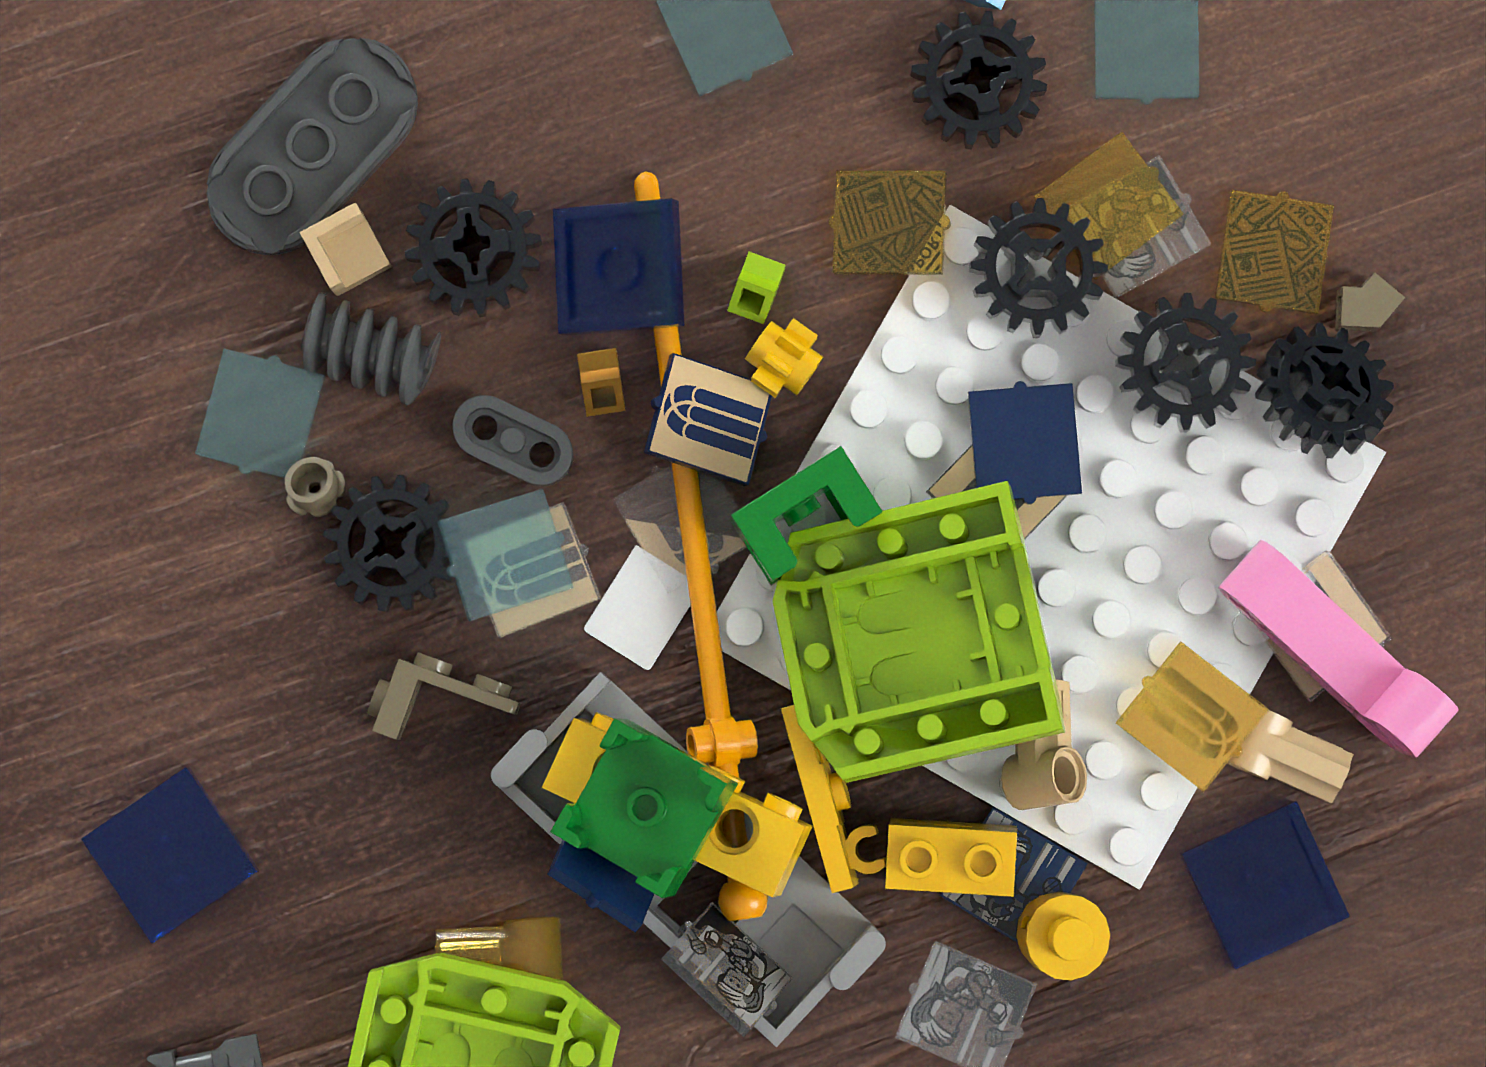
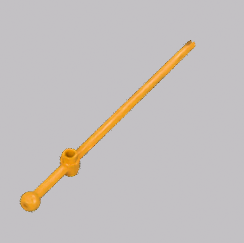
M645 171L635 179L634 191L660 383L662 386L669 355L675 353L682 356L659 183L654 174ZM671 462L706 716L703 726L688 727L686 732L687 753L704 764L708 763L709 766H714L739 778L738 764L740 759L753 758L757 755V734L751 720L735 721L734 717L730 714L698 471ZM738 809L730 812L723 822L725 838L729 843L737 847H741L748 842L744 812ZM727 876L728 883H724L719 892L718 904L722 914L729 921L762 917L767 908L768 895Z

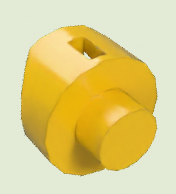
M1055 892L1041 895L1026 905L1018 919L1016 938L1021 953L1034 968L1054 979L1071 981L1089 975L1100 966L1108 952L1110 931L1106 917L1097 905L1076 894Z

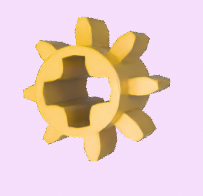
M794 318L785 330L771 321L745 358L746 361L758 368L751 377V382L774 398L777 397L783 387L797 396L823 359L822 355L811 348L818 335Z

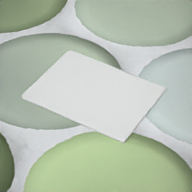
M636 545L584 627L585 632L646 670L651 669L690 607L687 577Z

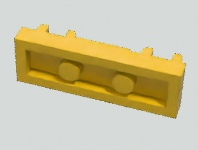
M794 705L781 708L831 892L836 893L854 888L859 884L855 870L863 874H873L886 867V857L867 861L861 858L858 853L859 841L862 838L878 834V828L876 825L871 824L862 825L853 830L847 837L842 810L851 808V800L846 782L841 779L837 772L831 773L829 762H826L824 755L800 728Z

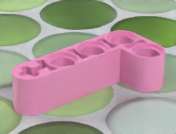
M1260 540L1218 587L1220 592L1361 724L1392 749L1417 758L1459 711L1458 707L1445 693L1422 675L1405 669L1292 562L1267 542Z

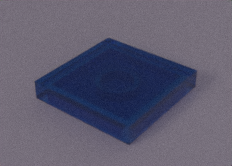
M669 198L553 209L558 334L569 336L685 326L678 200Z
M185 767L81 838L152 944L259 872V869L189 767Z
M1292 801L1180 853L1230 964L1235 970L1350 917L1297 801Z

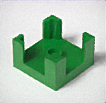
M842 446L731 514V524L770 586L781 580L782 575L796 567L798 562L793 551L777 528V522L784 519L789 527L800 522L822 507L816 499L822 494H825L841 520L849 519L855 527L865 524L883 512Z
M614 718L599 747L606 749L577 802L565 805L550 832L576 848L591 849L637 876L635 882L661 898L675 896L738 783L629 719Z

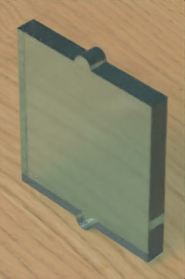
M655 0L699 97L740 78L742 81L748 82L752 79L753 72L793 55V51L769 0Z
M1094 0L1095 99H1140L1142 104L1149 105L1153 99L1199 98L1198 0Z
M224 348L195 454L239 466L240 472L246 475L255 470L285 478L291 466L303 459L325 375L310 373L304 369L282 364L281 359L276 355H272L266 360Z
M543 489L437 521L451 564L446 572L449 577H455L468 621L574 588L560 545L564 542V535L561 532H556Z

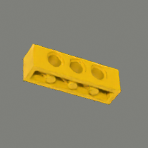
M599 712L595 713L592 721L586 718H573L542 788L576 803L606 749L599 747L614 719ZM710 766L737 782L738 785L695 861L770 897L781 896L813 826L799 819L803 810L801 807L771 793H768L764 802H761L741 792L745 783L744 780L719 768ZM736 809L745 812L753 823L752 837L741 847L729 843L723 834L724 819L730 812Z

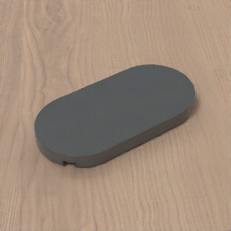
M365 38L338 39L327 42L315 49L214 158L209 168L207 180V202L211 217L218 229L235 245L249 252L261 255L285 254L304 246L306 243L300 232L338 212L410 133L417 115L418 96L414 79L402 58L385 44Z

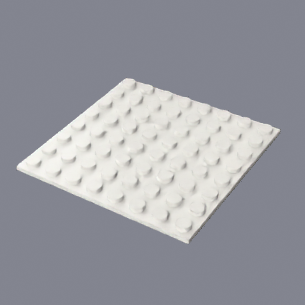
M949 205L939 222L942 225V229L937 226L931 236L934 242L939 243V248L935 252L930 246L926 245L925 248H929L932 251V257L929 260H924L925 266L922 269L916 265L914 266L915 272L911 271L796 474L842 446L882 511L933 499L936 497L929 490L972 447L968 403L969 391L1013 388L1018 381L1025 382L1027 387L1073 383L1082 494L1065 495L1024 538L1055 679L1070 682L1071 745L1080 754L1086 766L1087 786L1085 793L1075 803L1027 810H1018L1012 807L1003 792L1001 776L1006 759L1015 754V744L922 766L1140 890L1198 786L1124 729L1121 724L1183 646L1247 696L1250 695L1274 650L1266 641L1269 637L1220 592L1218 587L1260 540L1273 546L1302 573L1325 554L1328 556L1386 452L1365 441L1357 453L1350 455L1342 446L1333 459L1326 458L1322 445L1315 444L1308 454L1302 453L1300 437L1294 434L1285 441L1279 438L1280 432L1284 427L1280 420L1265 422L1262 416L1268 410L1271 403L1255 398V392L1262 384V381L1244 371H1240L1239 377L1251 385L1250 391L1246 394L1231 392L1229 396L1234 400L1238 408L1231 415H1227L1217 407L1214 408L1216 419L1214 426L1206 429L1198 416L1193 417L1191 428L1186 433L1179 431L1177 417L1170 416L1169 420L1161 428L1154 426L1157 410L1151 406L1138 414L1133 410L1141 396L1137 390L1121 392L1119 388L1123 382L1131 377L1130 370L1115 367V360L1118 357L1131 354L1132 351L1131 348L1125 346L1120 341L1122 334L1125 331L1140 334L1142 331L1134 320L1135 315L1139 311L1103 292L1099 300H1091L1085 297L1081 300L1090 313L1083 321L1075 318L1071 313L1066 315L1068 329L1062 334H1058L1051 322L1045 323L1040 338H1033L1030 331V323L1023 321L1014 333L1008 332L1007 325L1010 318L1008 314L1002 312L992 319H989L986 315L991 304L994 302L991 296L974 297L973 290L981 282L985 281L984 275L969 272L970 262L985 259L986 255L973 246L977 236L993 239L995 235L989 226ZM936 232L940 233V234H941V238H940L939 236H937L935 233H936ZM1000 248L997 255L996 272L1002 287L1011 278V262ZM925 250L923 255L929 257L930 253ZM941 251L940 257L928 272H924ZM1027 255L1025 258L1028 260L1029 266L1024 273L1025 276L1017 286L1022 287L1029 279L1033 281L1040 275L1048 281L1052 280L1047 273L1052 262L1043 257L1035 261ZM940 265V270L938 272H934ZM1066 271V275L1074 282L1073 285L1077 287L1079 277ZM1025 297L1019 303L1031 309H1048L1056 306L1055 304L1052 305L1045 297ZM1158 330L1147 343L1144 353V366L1157 361L1161 352L1162 345L1158 338L1160 336ZM1180 347L1178 348V356L1170 362V365L1159 372L1185 370L1191 379L1193 378L1192 370L1205 357L1211 354L1207 352L1200 356L1196 354L1186 356ZM1225 360L1215 364L1210 374L1209 381L1213 388L1211 390L1212 395L1219 390L1224 381L1227 367ZM1164 385L1154 389L1159 395L1171 402L1188 405V403L1184 402L1181 393ZM975 478L963 491L976 488ZM825 494L816 498L822 507L795 525L789 527L784 519L776 523L777 528L787 543L790 532L841 521ZM1023 499L1014 500L1018 510L1024 504ZM749 554L717 610L722 652L791 690L772 602L777 583L770 586L757 563ZM1309 570L1303 573L1314 582L1315 578ZM1169 666L1161 676L1162 680L1214 720H1220L1225 715V709L1172 667ZM1159 681L1149 691V694L1202 735H1208L1212 732L1213 724ZM1147 696L1137 706L1140 711L1189 749L1196 750L1200 747L1201 738ZM1229 711L1226 718L1219 723L1225 734L1233 719V715ZM1216 727L1215 732L1208 739L1223 741L1222 734ZM1204 741L1203 747L1195 753L1203 758L1214 759L1221 745H1213Z

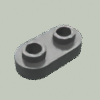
M490 395L472 397L466 400L455 413L452 425L453 434L457 444L465 453L528 484L539 487L554 485L561 481L572 467L574 458L573 447L562 429L499 398ZM483 417H490L497 423L495 436L488 440H481L474 433L476 422ZM547 444L553 448L554 459L548 466L538 467L532 463L530 455L535 446Z

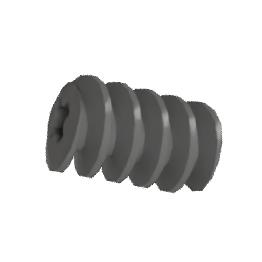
M320 292L313 303L301 343L303 366L307 372L315 373L327 360V375L334 381L341 380L351 368V383L353 387L358 389L365 388L375 376V391L381 397L388 396L399 383L400 402L410 405L424 390L430 378L440 347L441 332H438L431 343L425 346L422 345L421 325L415 323L408 334L401 338L398 337V317L391 316L381 330L374 329V309L367 308L358 321L353 322L350 321V301L343 300L335 312L330 314L326 312V293Z

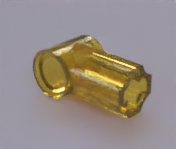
M560 917L503 920V925L436 930V953L442 952L564 981Z

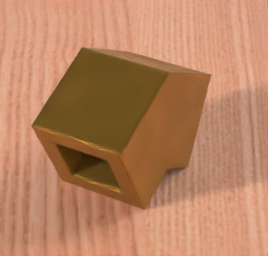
M616 348L577 354L586 416L626 411Z

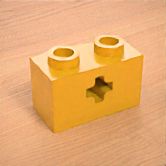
M891 818L888 829L885 889L1014 897L1017 826Z

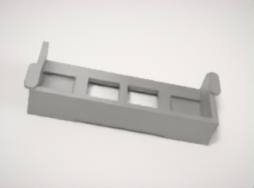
M602 672L589 683L544 733L537 729L527 731L491 771L493 783L559 844H561L562 839L550 831L565 805L573 802L543 789L542 785L573 718H586L592 721L595 713L599 712L613 719H629L687 753V750ZM744 812L747 839L749 841L753 834V823ZM800 856L781 896H768L767 908L763 916L738 920L735 923V926L790 977L752 1025L773 1045L778 1047L833 986L839 990L850 988L883 953L886 947V941L881 932L840 893H832L829 883ZM694 861L690 870L698 863L697 861ZM654 894L643 923L681 957L690 947L689 938L687 937L688 933L658 906L664 898ZM725 934L723 939L730 943L735 935ZM696 941L692 942V945L698 944ZM734 941L740 948L742 943L739 941ZM722 944L721 948H723L726 952H730V950L724 944ZM713 947L709 953L707 951L702 955L695 953L687 964L694 971L700 967L696 973L701 976L720 955L722 950L719 947ZM731 948L735 955L748 958L742 950ZM701 949L696 950L697 952L702 953ZM728 956L724 958L706 981L717 992L716 983L718 976L725 973L729 967L734 968L728 961ZM753 960L749 961L752 964L753 976L758 978V965ZM736 962L734 965L742 970V966ZM737 968L735 970L738 973L729 970L723 981L733 989L744 993L749 984L746 980L748 977ZM720 990L721 993H723L727 997L732 998L731 996L727 995L726 993Z

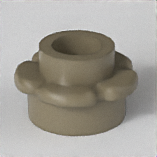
M307 457L297 461L291 466L285 477V489L288 493L286 498L287 504L298 515H306L307 513L314 517L327 515L331 512L333 506L337 505V498L342 497L345 493L346 481L340 471H335L334 465L330 461L318 457ZM316 485H320V486H321L319 492H317V493H311V492H310V490H311L314 486H316Z

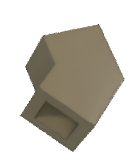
M1376 273L1369 276L1361 287L1342 286L1337 290L1335 330L1345 328L1351 331L1374 332L1385 323L1405 297Z

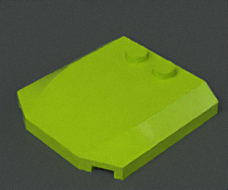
M1008 481L883 510L880 515L859 527L853 526L849 519L790 532L788 545L798 562L796 567L783 574L781 580L777 581L772 602L797 722L843 781L848 783L1065 733L1061 702L1021 523Z
M440 952L370 970L348 1067H612L621 1026L566 981Z

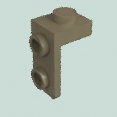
M417 652L414 663L398 659L390 682L382 679L379 680L367 715L377 718L372 731L401 740L423 681L514 715L518 714L521 703L509 699L512 690L510 685L479 674L476 675L473 685L449 677L453 667L452 664Z

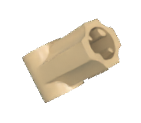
M1055 679L1062 707L1065 733L1015 744V754L1007 758L1003 765L1001 776L1003 792L1007 801L1018 810L1075 803L1085 793L1087 786L1086 766L1080 754L1071 745L1070 682Z
M1265 709L1267 711L1225 763L1267 781L1271 777L1332 804L1345 782L1354 754L1319 737L1291 727L1292 721ZM1234 717L1226 732L1227 740L1239 731ZM1238 738L1233 742L1227 744L1226 751L1223 756L1227 755L1233 750L1238 741ZM1223 745L1220 746L1216 758L1220 755Z

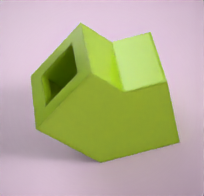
M749 251L727 311L764 324L781 283L786 265Z

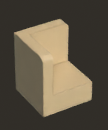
M357 203L345 207L300 232L329 288L336 296L349 291L392 267Z

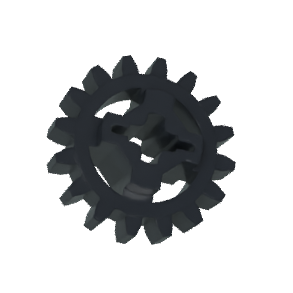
M985 11L980 25H972L966 12L959 13L957 30L953 32L942 22L937 24L935 34L939 43L935 45L931 42L922 41L918 48V52L923 58L928 60V64L912 65L910 74L911 77L924 81L925 84L914 90L911 96L914 103L928 102L930 105L922 118L925 126L937 120L942 121L945 125L942 130L941 140L947 142L956 131L963 133L965 149L970 150L977 136L985 135L991 149L998 147L1000 131L1003 129L1015 138L1020 136L1023 128L1018 117L1021 115L1035 120L1040 110L1035 103L1029 100V97L1044 96L1047 91L1046 83L1033 79V75L1045 68V58L1035 57L1029 59L1027 54L1036 39L1033 35L1024 37L1019 41L1015 39L1013 33L1017 21L1012 18L1001 29L994 27L992 11ZM983 41L1001 47L1010 56L1000 58L985 49ZM957 46L959 59L957 66L953 71L945 72L942 76L937 77V69L941 60L951 49ZM978 67L982 76H993L986 93H979L975 84L964 85L971 68ZM1020 83L1019 95L1016 101L1006 112L1000 114L998 97L1005 89L1013 88L1015 84ZM957 102L972 111L974 120L956 114L946 104Z
M468 178L461 179L460 194L453 197L443 186L438 187L437 194L441 203L434 209L432 206L420 202L417 208L426 219L424 225H408L406 229L409 236L419 241V247H413L404 251L405 258L408 262L422 263L423 266L417 270L412 279L417 286L425 285L432 281L434 286L430 291L428 299L434 305L441 302L446 296L451 297V311L454 315L460 316L466 302L474 303L479 317H486L487 301L496 299L504 310L510 308V301L506 292L513 287L517 291L526 294L530 288L521 276L523 271H539L541 266L537 259L528 255V250L541 246L542 238L539 234L525 233L524 231L535 220L532 211L527 210L515 214L513 210L517 206L518 195L511 191L501 200L497 199L494 181L488 180L483 186L481 193H474ZM481 208L500 215L506 220L512 230H494L483 221ZM457 212L458 221L448 234L443 237H435L434 239L441 223L448 216ZM471 221L482 243L490 244V248L480 251V261L477 262V275H475V270L466 254L457 252L458 248L467 246L468 235H470L469 223ZM512 256H514L507 273L491 285L490 273L501 260L512 259ZM435 266H454L464 274L466 288H461L448 282L440 275Z
M1037 198L1032 213L1025 214L1021 205L1018 202H1014L1009 207L1011 221L1006 223L995 215L989 219L988 226L995 235L993 239L977 236L973 246L986 255L985 259L971 261L969 264V272L984 275L985 280L974 288V297L991 296L994 302L991 304L986 315L989 319H992L1002 312L1010 316L1007 325L1008 332L1014 333L1023 321L1030 323L1032 337L1040 338L1045 323L1051 322L1058 334H1062L1068 329L1066 315L1071 313L1075 318L1083 321L1090 313L1081 300L1084 297L1091 300H1099L1104 292L1098 285L1091 282L1092 277H1099L1108 272V264L1093 261L1092 256L1104 246L1103 239L1086 240L1083 234L1091 221L1085 217L1074 225L1067 220L1069 204L1063 203L1054 215L1047 213L1044 198ZM1041 227L1053 230L1057 234L1051 239H1031L1025 231L1021 232V230ZM1000 248L1011 262V278L1002 287L996 272V261ZM1054 250L1059 251L1051 261L1052 264L1047 271L1048 276L1052 280L1048 281L1040 275L1033 281L1029 279L1022 287L1017 286L1025 276L1024 273L1029 266V262L1025 258L1027 255L1037 261L1043 256H1049ZM1073 250L1076 251L1080 264V277L1077 287L1073 285L1074 282L1066 275V258ZM1025 297H1045L1052 305L1055 304L1056 306L1048 309H1031L1019 303Z
M1184 293L1181 296L1178 308L1172 309L1171 304L1165 297L1159 298L1155 302L1157 317L1153 318L1148 313L1142 310L1135 315L1134 320L1142 330L1140 334L1125 331L1120 338V341L1125 346L1131 348L1132 351L1131 354L1120 356L1115 360V367L1130 370L1131 377L1123 382L1119 388L1121 392L1137 390L1141 396L1133 408L1137 414L1146 410L1149 406L1157 410L1154 426L1161 428L1169 420L1170 416L1177 417V425L1180 432H1188L1191 428L1193 417L1198 416L1206 429L1216 424L1214 408L1217 407L1227 415H1231L1238 409L1234 400L1229 396L1231 392L1246 394L1250 391L1251 385L1246 380L1240 378L1239 375L1240 371H1246L1256 366V359L1241 356L1240 348L1252 340L1250 333H1243L1234 336L1230 328L1234 325L1238 315L1235 312H1231L1222 319L1215 316L1217 300L1212 297L1201 309L1194 308L1191 293ZM1186 322L1199 324L1210 330L1216 337L1206 340L1192 334ZM1158 330L1160 334L1158 338L1162 345L1161 352L1157 361L1144 366V353L1147 343ZM1180 347L1186 356L1194 354L1200 356L1207 352L1211 354L1205 357L1192 370L1193 378L1191 379L1185 370L1159 372L1170 365V362L1178 356V348ZM1226 360L1227 367L1224 381L1219 390L1212 395L1211 390L1213 388L1209 381L1210 374L1215 364ZM1164 385L1181 393L1184 402L1188 403V405L1171 402L1159 395L1154 389Z
M1316 323L1308 336L1299 326L1294 327L1285 340L1278 338L1256 372V376L1263 380V382L1255 392V398L1271 403L1268 410L1262 416L1265 422L1281 421L1284 427L1280 432L1279 438L1282 441L1290 439L1294 434L1300 437L1302 453L1308 454L1315 444L1322 445L1326 458L1333 459L1342 446L1350 455L1357 453L1365 441L1371 443L1384 427L1383 422L1393 411L1394 406L1385 399L1394 389V383L1378 378V375L1386 366L1383 359L1369 361L1366 358L1365 354L1370 346L1366 340L1358 343L1355 347L1347 343L1348 329L1341 328L1333 338L1327 335L1323 323Z
M404 475L397 476L393 489H386L379 476L371 477L372 493L365 496L355 487H351L348 492L354 505L349 510L333 506L331 512L342 522L339 529L324 530L323 537L337 542L338 547L337 551H333L324 557L325 563L329 565L342 564L344 571L339 574L334 582L340 588L355 582L358 585L354 596L355 602L362 605L369 599L371 594L377 595L379 611L388 612L392 598H399L406 611L414 610L413 594L420 591L428 599L434 600L437 595L431 582L436 577L445 581H452L453 574L443 565L446 558L461 557L462 551L452 545H448L447 537L461 531L460 526L456 522H442L440 517L450 507L445 499L437 501L432 505L427 503L431 492V487L423 482L414 493L408 492V481ZM403 502L416 507L417 510L409 513L404 518L387 516L379 507V504ZM360 519L366 528L364 546L353 557L351 538L354 528ZM386 529H390L396 534L402 533L405 530L409 531L407 533L408 537L401 543L406 553L399 559L389 553L381 557L376 556L379 554L378 550L384 545L380 534ZM433 530L434 552L429 565L425 568L419 559L421 540ZM381 569L395 570L400 573L407 583L397 586H385L372 582L368 577L375 575Z

